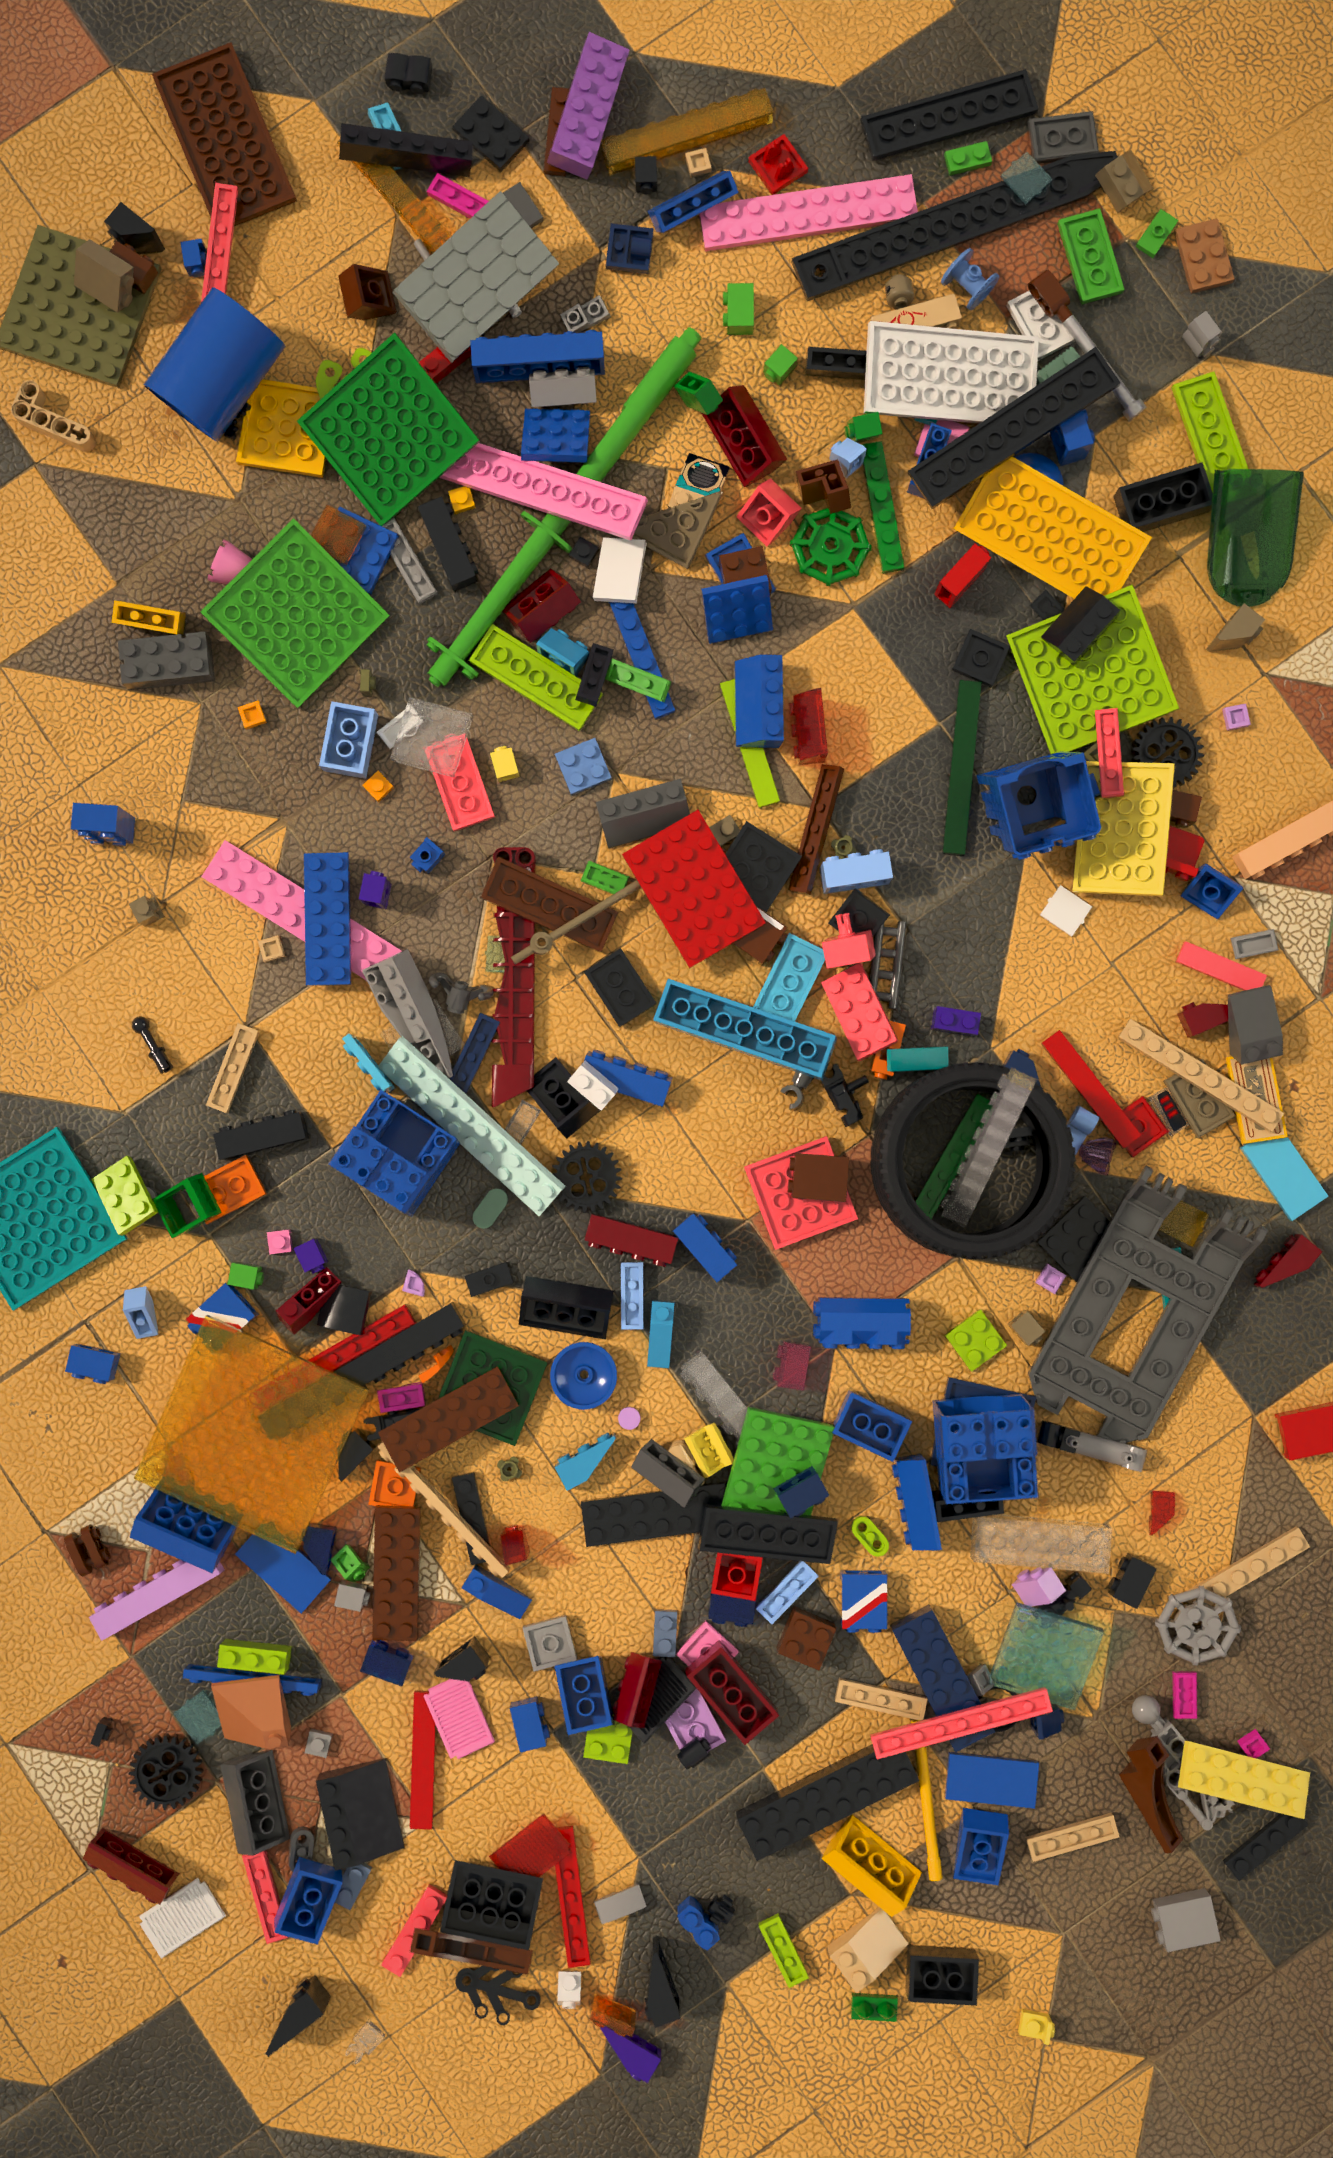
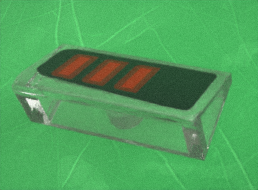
M1168 1087L1147 1097L1161 1122L1169 1131V1136L1178 1133L1189 1125Z

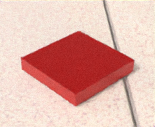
M1144 1096L1139 1097L1122 1110L1141 1134L1139 1138L1125 1147L1131 1157L1136 1156L1169 1132Z

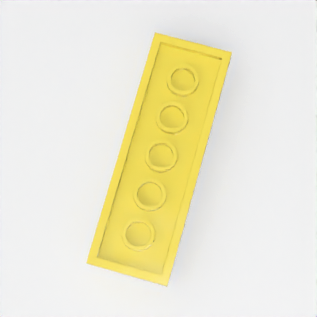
M1185 1741L1178 1788L1304 1819L1310 1772Z

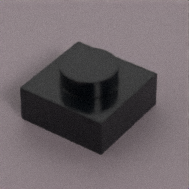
M579 537L569 557L588 568L599 551V547Z
M103 1717L98 1722L90 1743L91 1745L99 1747L104 1741L109 1740L113 1728L110 1727L112 1719Z

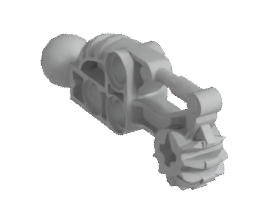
M1148 1695L1137 1697L1132 1704L1134 1718L1139 1723L1151 1725L1153 1728L1150 1730L1152 1732L1151 1737L1158 1736L1169 1754L1164 1763V1783L1178 1799L1183 1800L1204 1830L1212 1829L1216 1817H1225L1226 1810L1233 1813L1231 1806H1237L1238 1803L1200 1793L1203 1806L1202 1812L1187 1796L1188 1790L1178 1788L1184 1742L1186 1740L1166 1718H1161L1160 1705L1154 1697ZM1175 1740H1179V1745L1171 1749L1172 1743ZM1176 1772V1778L1169 1781V1776Z

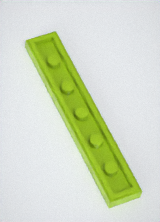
M735 679L720 683V688L735 732ZM739 747L758 808L779 803L780 799L764 749Z

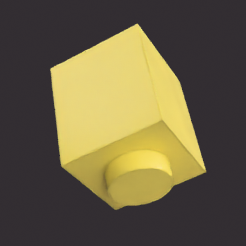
M498 747L494 749L495 752L490 753L498 782L520 777L511 747Z

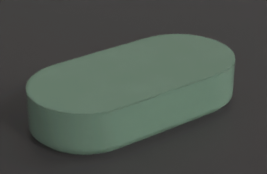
M492 1189L484 1197L473 1213V1222L477 1227L482 1229L489 1228L508 1204V1195L504 1190Z

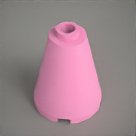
M224 539L222 542L225 547H219L211 566L213 576L208 575V580L227 585L252 558Z

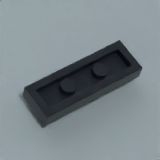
M593 643L575 700L597 706L614 649Z

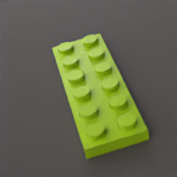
M1215 371L1173 384L1171 389L1197 463L1203 462L1216 502L1213 509L1255 496L1257 492Z
M493 624L469 659V662L579 732L595 706L575 700L581 679ZM602 692L600 693L598 702L600 701V699H601L602 696H603V693H602Z

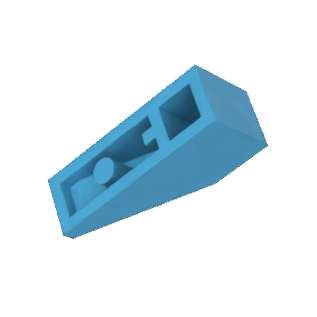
M652 1300L647 1367L669 1368L674 1301Z

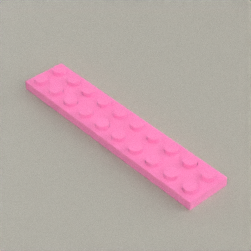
M911 174L722 202L699 213L705 251L880 226L916 213L918 210Z
M480 443L474 446L439 477L628 540H632L648 502L645 496L536 461H521V456Z
M225 840L201 877L305 942L304 889ZM350 919L351 971L366 980L362 972L363 969L401 952V950Z

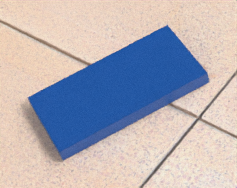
M267 1520L263 1521L235 1553L240 1560L301 1614L332 1579Z
M949 1752L945 1799L1035 1809L1039 1762Z

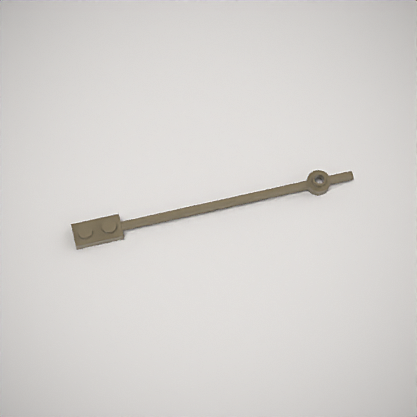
M731 815L709 827L720 847L735 839L740 832ZM634 881L551 933H535L531 938L530 946L511 957L513 963L516 965L534 953L537 955L549 953L553 941L640 889L641 886L638 881ZM543 939L546 944L539 946L537 941Z

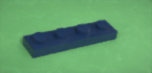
M482 1013L479 1014L454 1066L453 1076L449 1078L466 1095L500 1023Z

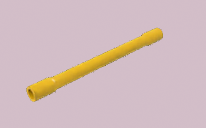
M912 1719L911 1723H915L920 1720ZM925 1746L915 1749L928 1855L927 1865L929 1880L940 1881L943 1877L938 1852L927 1749Z

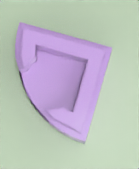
M408 1269L402 1291L424 1297L425 1285L422 1278L416 1272Z

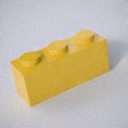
M114 600L112 623L172 634H184L186 612Z

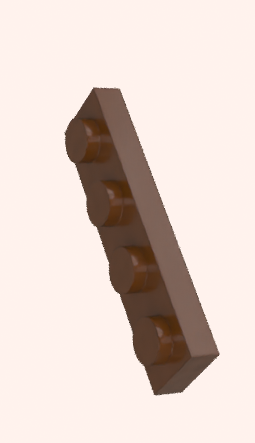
M552 87L544 175L566 176L565 170L548 164L547 160L567 100L569 88Z

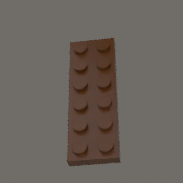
M497 857L480 896L481 899L551 931L556 930L598 904L596 901L500 857ZM607 908L563 936L600 953L603 950L618 912Z
M497 1366L383 1429L378 1434L400 1473L519 1405Z
M376 1505L372 1640H418L420 1506Z

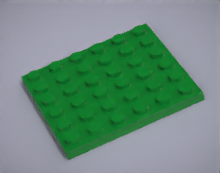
M393 333L297 420L299 425L380 526L393 519L481 441L396 333Z

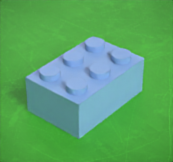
M331 701L319 763L323 771L367 778L378 721V714L375 709Z
M883 849L872 850L869 855L861 856V853H852L848 855V858L839 859V856L828 857L826 861L822 862L820 867L823 894L849 891L855 888L862 889L888 885L893 879L889 852H883Z

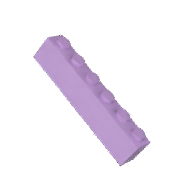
M178 1560L172 1564L173 1569L168 1572L162 1569L152 1575L154 1578L152 1581L146 1583L143 1580L134 1585V1591L129 1594L124 1591L113 1597V1603L107 1605L104 1602L95 1607V1613L89 1619L101 1641L221 1574L225 1570L221 1562L218 1563L214 1572L210 1573L185 1561Z

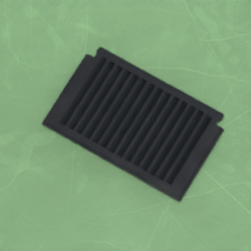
M661 1657L659 1659L662 1660L645 1727H629L644 1744L696 1690L693 1683L671 1658L666 1660L665 1657Z

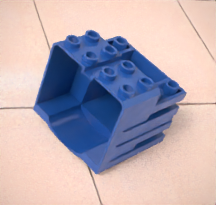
M1060 751L977 775L979 784L990 786V790L981 792L982 800L986 806L987 818L998 820L999 823L989 826L991 835L1002 839L1004 850L1011 853L1013 858L1020 860L1031 857L1032 852H1050L1055 845H1061V847L1071 846L1075 844L1074 840H1092L1096 838V834L1101 830V823L1083 752ZM1026 785L1033 787L1036 792L1034 802L1029 805L1021 804L1017 798L1018 790ZM1052 817H1058L1066 821L1065 824L1024 835L1022 829L1024 825Z
M380 1090L357 1126L352 1128L329 1165L401 1212L412 1217L460 1143L457 1138L383 1090Z
M1022 1394L932 1400L938 1488L946 1504L1038 1498L1035 1459L1037 1455L1034 1408ZM984 1491L996 1492L993 1494H980V1492Z

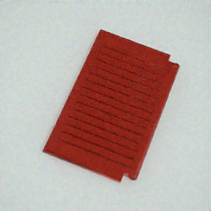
M543 1813L489 1855V1858L499 1869L540 1877L569 1855L571 1849L568 1848L570 1843Z

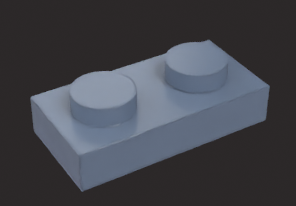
M655 1609L653 1656L675 1657L677 1610Z
M363 1863L347 1868L342 1876L343 1883L335 1903L351 1910L372 1867Z

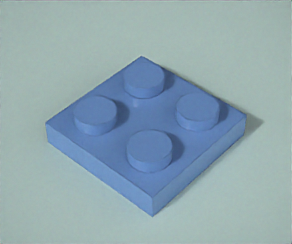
M596 738L555 753L571 796L612 780Z

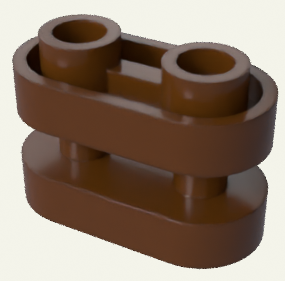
M91 1524L81 1528V1536H78L76 1532H72L64 1537V1542L73 1564L82 1577L92 1573V1565L101 1569L107 1566L109 1559H111L109 1550L103 1547L100 1540L102 1538L100 1530L97 1526L94 1527ZM83 1544H85V1546H86V1548H87V1550H88V1553H89V1555H90L89 1557H88V1555H87V1553H86V1550H85Z

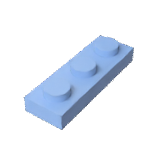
M621 1262V1329H644L643 1262Z
M800 1561L756 1606V1610L773 1624L819 1577L818 1574L806 1562Z

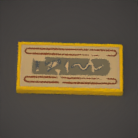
M1232 1056L1225 1058L1231 1081L1283 1112L1272 1058L1243 1065ZM1236 1112L1242 1145L1288 1137L1284 1115L1274 1131L1270 1133Z

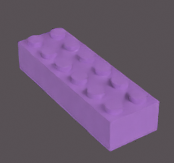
M591 32L588 33L547 160L548 164L586 180L588 179L630 49Z

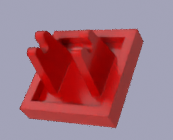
M785 134L748 157V162L771 195H775L808 173V167Z

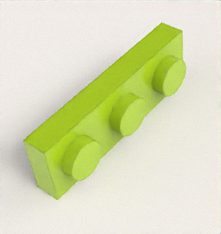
M779 1913L759 1922V1928L788 1988L808 1979L809 1975Z

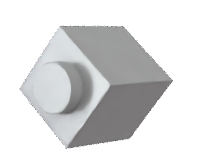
M342 1580L338 1586L334 1606L361 1612L364 1606H368L371 1593L367 1592L369 1585Z

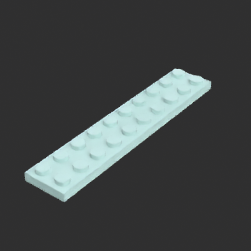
M402 1036L396 1041L379 1064L380 1070L442 1128L457 1138L459 1143L532 1211L540 1216L566 1186L408 1040Z

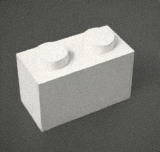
M586 1060L567 1081L600 1110L608 1104L619 1090Z

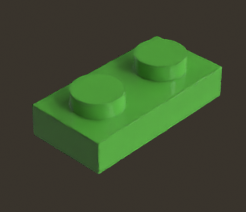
M987 141L948 150L944 154L949 176L991 166L992 164Z

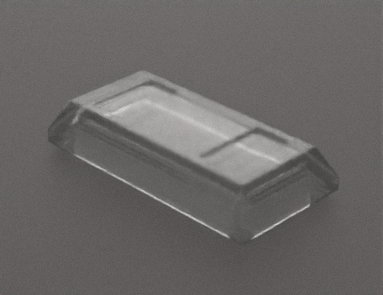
M522 1099L507 1124L505 1131L521 1145L541 1110Z

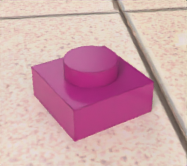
M1256 1729L1237 1741L1248 1757L1258 1758L1270 1750Z

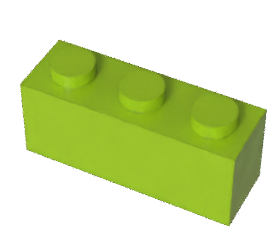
M225 1639L219 1646L217 1667L284 1675L290 1666L292 1646Z

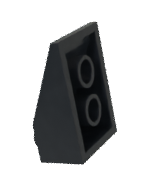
M555 1057L534 1075V1087L527 1090V1092L567 1139L601 1110L567 1082L571 1074Z
M658 1936L653 1937L647 1998H645V2013L648 2021H653L655 2028L681 2019V2000Z
M316 1975L312 1976L309 1980L306 1977L296 1985L297 1989L292 1994V1999L265 2053L268 2057L324 2015L331 1996Z

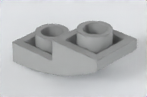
M600 295L582 306L578 303L560 314L567 330L575 333L586 330L611 317Z
M634 1884L622 1891L613 1892L594 1901L601 1924L611 1922L647 1907L639 1884Z

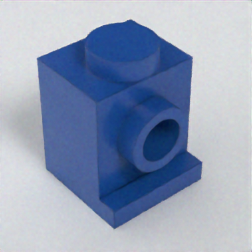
M202 238L180 242L184 267L189 277L204 276L207 248Z
M426 837L424 842L410 856L413 860L411 865L420 873L424 870L429 874L445 856V853ZM423 853L429 854V858L423 860L421 856Z

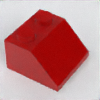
M717 1553L711 1593L755 1601L763 1557Z

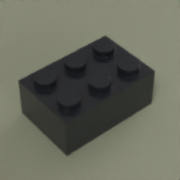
M907 1945L905 1992L908 2002L977 2006L979 1958L975 1949Z

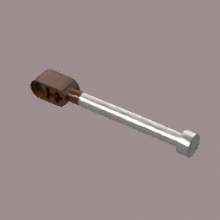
M1045 270L1028 283L1031 295L1045 314L1051 318L1055 315L1059 318L1084 354L1097 347L1067 307L1070 304V298L1051 271ZM1110 366L1120 381V386L1112 392L1125 408L1122 412L1128 421H1131L1147 407L1141 399L1135 400Z

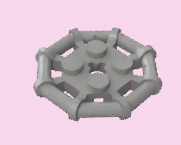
M1198 1586L1196 1589L1168 1596L1169 1600L1159 1618L1155 1620V1626L1158 1627L1164 1644V1651L1167 1654L1171 1653L1187 1660L1195 1666H1198V1663L1221 1656L1223 1658L1228 1655L1227 1651L1236 1635L1241 1632V1626L1238 1624L1232 1607L1233 1601L1229 1597L1224 1598L1205 1589L1204 1586ZM1195 1598H1196V1600H1197V1601H1194L1193 1604H1192V1605H1189V1606H1188L1187 1604H1184V1605L1182 1604V1602H1185V1601H1188V1600H1192V1599H1195ZM1204 1599L1214 1602L1216 1605L1214 1607L1204 1603ZM1176 1607L1179 1610L1174 1619H1171L1170 1616ZM1224 1611L1228 1622H1221L1218 1614ZM1202 1621V1627L1194 1629L1192 1624ZM1169 1627H1175L1177 1636L1172 1639L1168 1631ZM1221 1631H1227V1634L1225 1635L1223 1641L1220 1644L1219 1641H1217V1638L1219 1637ZM1181 1643H1184L1192 1647L1191 1652H1189L1178 1646ZM1210 1645H1213V1647L1215 1648L1212 1650L1199 1653V1648L1207 1649L1210 1647Z

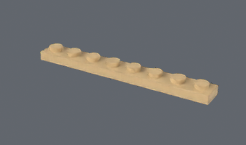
M1132 1019L1127 1022L1118 1037L1119 1040L1270 1133L1274 1131L1284 1114Z
M382 1442L378 1446L380 1449L379 1454L385 1461H391L394 1464ZM413 1465L400 1473L396 1467L394 1468L399 1476L402 1478L406 1477L411 1482L410 1487L417 1494L421 1493L427 1499L425 1502L433 1511L437 1509L440 1512L442 1521L448 1527L453 1526L458 1531L456 1533L458 1538L463 1543L468 1542L473 1547L472 1552L480 1560L483 1558L489 1564L487 1567L492 1574L503 1578L509 1572L510 1567Z

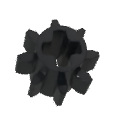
M725 1894L722 1898L715 1896L707 1908V1911L710 1912L709 1920L718 1926L720 1922L727 1924L735 1912V1909L732 1907L733 1900Z

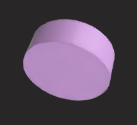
M634 1407L623 1408L618 1416L620 1426L627 1430L636 1428L640 1423L639 1411Z

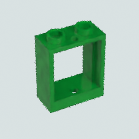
M202 1173L183 1180L152 1199L172 1239L188 1233L222 1213ZM185 1189L199 1215L198 1219L187 1225L173 1199V1196Z

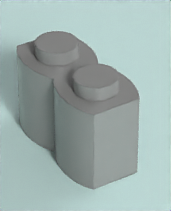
M1205 311L1189 324L1182 338L1197 358L1202 355L1206 357L1215 350L1214 346L1220 342L1221 339L1219 337L1222 331L1208 312Z

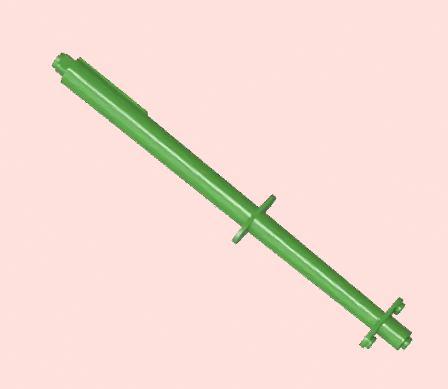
M688 327L680 338L674 336L624 403L621 414L576 475L598 482L605 478L696 358L694 349L701 340V336L697 331ZM526 511L521 513V517L536 530L450 648L447 649L430 636L427 639L428 643L426 646L435 653L438 651L442 653L427 673L430 676L428 680L438 688L440 685L445 687L459 667L463 669L462 673L470 680L474 677L477 678L479 673L464 662V660L551 547L555 544L565 552L570 553L572 550L571 546L560 538V535L570 524V520L547 513L540 522Z

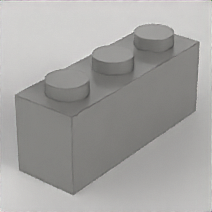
M580 367L575 371H568V369L562 368L555 370V372L546 373L544 370H537L533 374H529L532 407L597 402L594 369Z

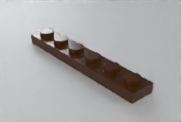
M821 765L798 851L802 858L793 870L788 888L791 892L811 895L844 773V768L841 766Z

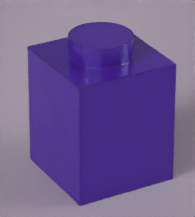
M317 1238L293 1248L304 1272L311 1271L312 1274L324 1269L323 1264L328 1263Z

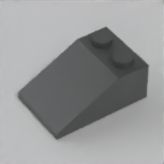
M1267 985L1228 994L1230 1055L1241 1065L1283 1055V1035L1272 987Z

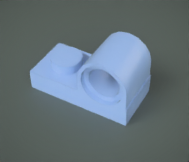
M1079 1105L1076 1106L1066 1124L1067 1127H1070L1074 1140L1072 1147H1075V1155L1086 1136L1093 1131L1099 1120L1097 1115Z

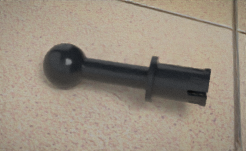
M142 1016L136 1017L132 1021V1029L134 1032L141 1034L151 1051L148 1057L153 1059L160 1074L169 1072L173 1069V1065L164 1053L165 1048L158 1047L149 1032V1021Z

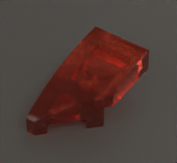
M1152 1491L1150 1493V1536H1153L1175 1515V1492Z

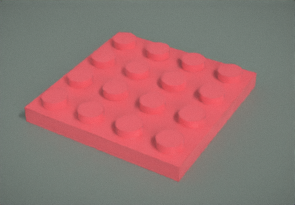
M827 1136L744 1167L775 1250L858 1219L848 1190L846 1202L791 1198V1193H787L788 1180L793 1178V1171H789L790 1157L794 1158V1153L834 1156Z

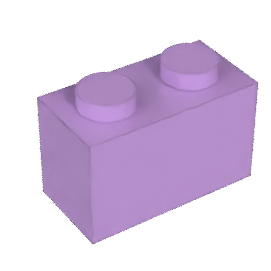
M1038 1567L1032 1571L1026 1569L1017 1575L1018 1579L1012 1583V1586L1026 1607L1051 1604L1066 1591L1051 1567L1044 1569Z

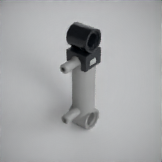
M1044 1420L1041 1422L1036 1441L1045 1446L1058 1448L1074 1454L1077 1453L1138 1472L1143 1470L1148 1451L1137 1446L1120 1443Z

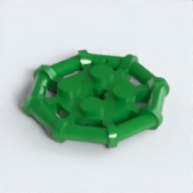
M828 508L811 514H804L793 540H790V546L793 548L800 568L799 572L825 583L826 586H831L833 583L851 577L856 578L868 552L872 549V545L869 544L862 525L863 520L844 511L830 514ZM829 517L827 524L817 525L815 522ZM835 517L848 523L849 525L845 527L835 522ZM808 527H810L813 532L809 540L803 539ZM853 530L856 531L859 540L857 543H854L850 536V532ZM835 541L834 545L836 548L827 549L825 542ZM802 547H808L809 554L812 557L807 562ZM853 550H857L859 553L854 563H852L849 557ZM817 563L827 568L826 574L812 568L813 564ZM841 565H845L847 570L832 574V568H838Z

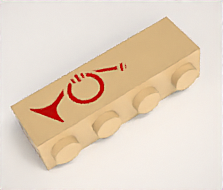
M954 293L872 316L870 321L957 329L962 316Z

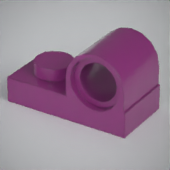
M422 1382L377 1391L380 1413L426 1405Z

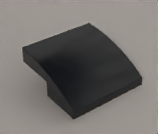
M340 1284L321 1307L317 1325L342 1332L363 1335L372 1292Z

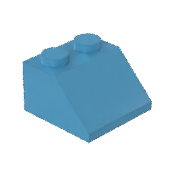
M551 628L536 643L538 653L577 677L588 660V648L579 641L575 643L568 639L569 635L560 629L556 631Z

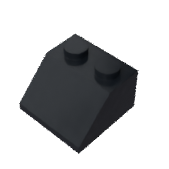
M122 202L118 204L104 221L109 229L107 233L114 239V244L116 241L123 245L127 243L136 250L137 254L158 253L165 250L155 229Z
M474 1636L441 1660L434 1674L436 1677L467 1682L472 1678L477 1680L487 1672L486 1669L489 1667L490 1656Z

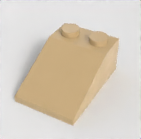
M879 1907L830 1943L828 1951L831 1959L854 1991L858 1993L873 1982L909 1943L890 1916Z

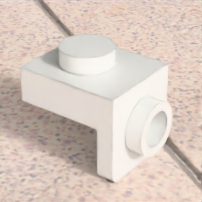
M558 1972L557 2001L558 2005H562L563 2009H575L576 2005H581V1972Z

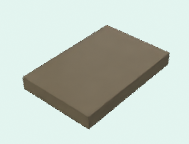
M1203 1059L1199 1060L1200 1062L1206 1065ZM1176 1074L1163 1081L1196 1138L1236 1117L1230 1107Z

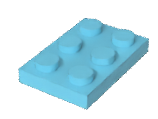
M348 1033L342 1038L346 1043L343 1045L344 1049L350 1056L357 1057L359 1062L356 1064L363 1073L372 1076L373 1079L370 1081L378 1091L383 1090L390 1093L396 1089L356 1036Z

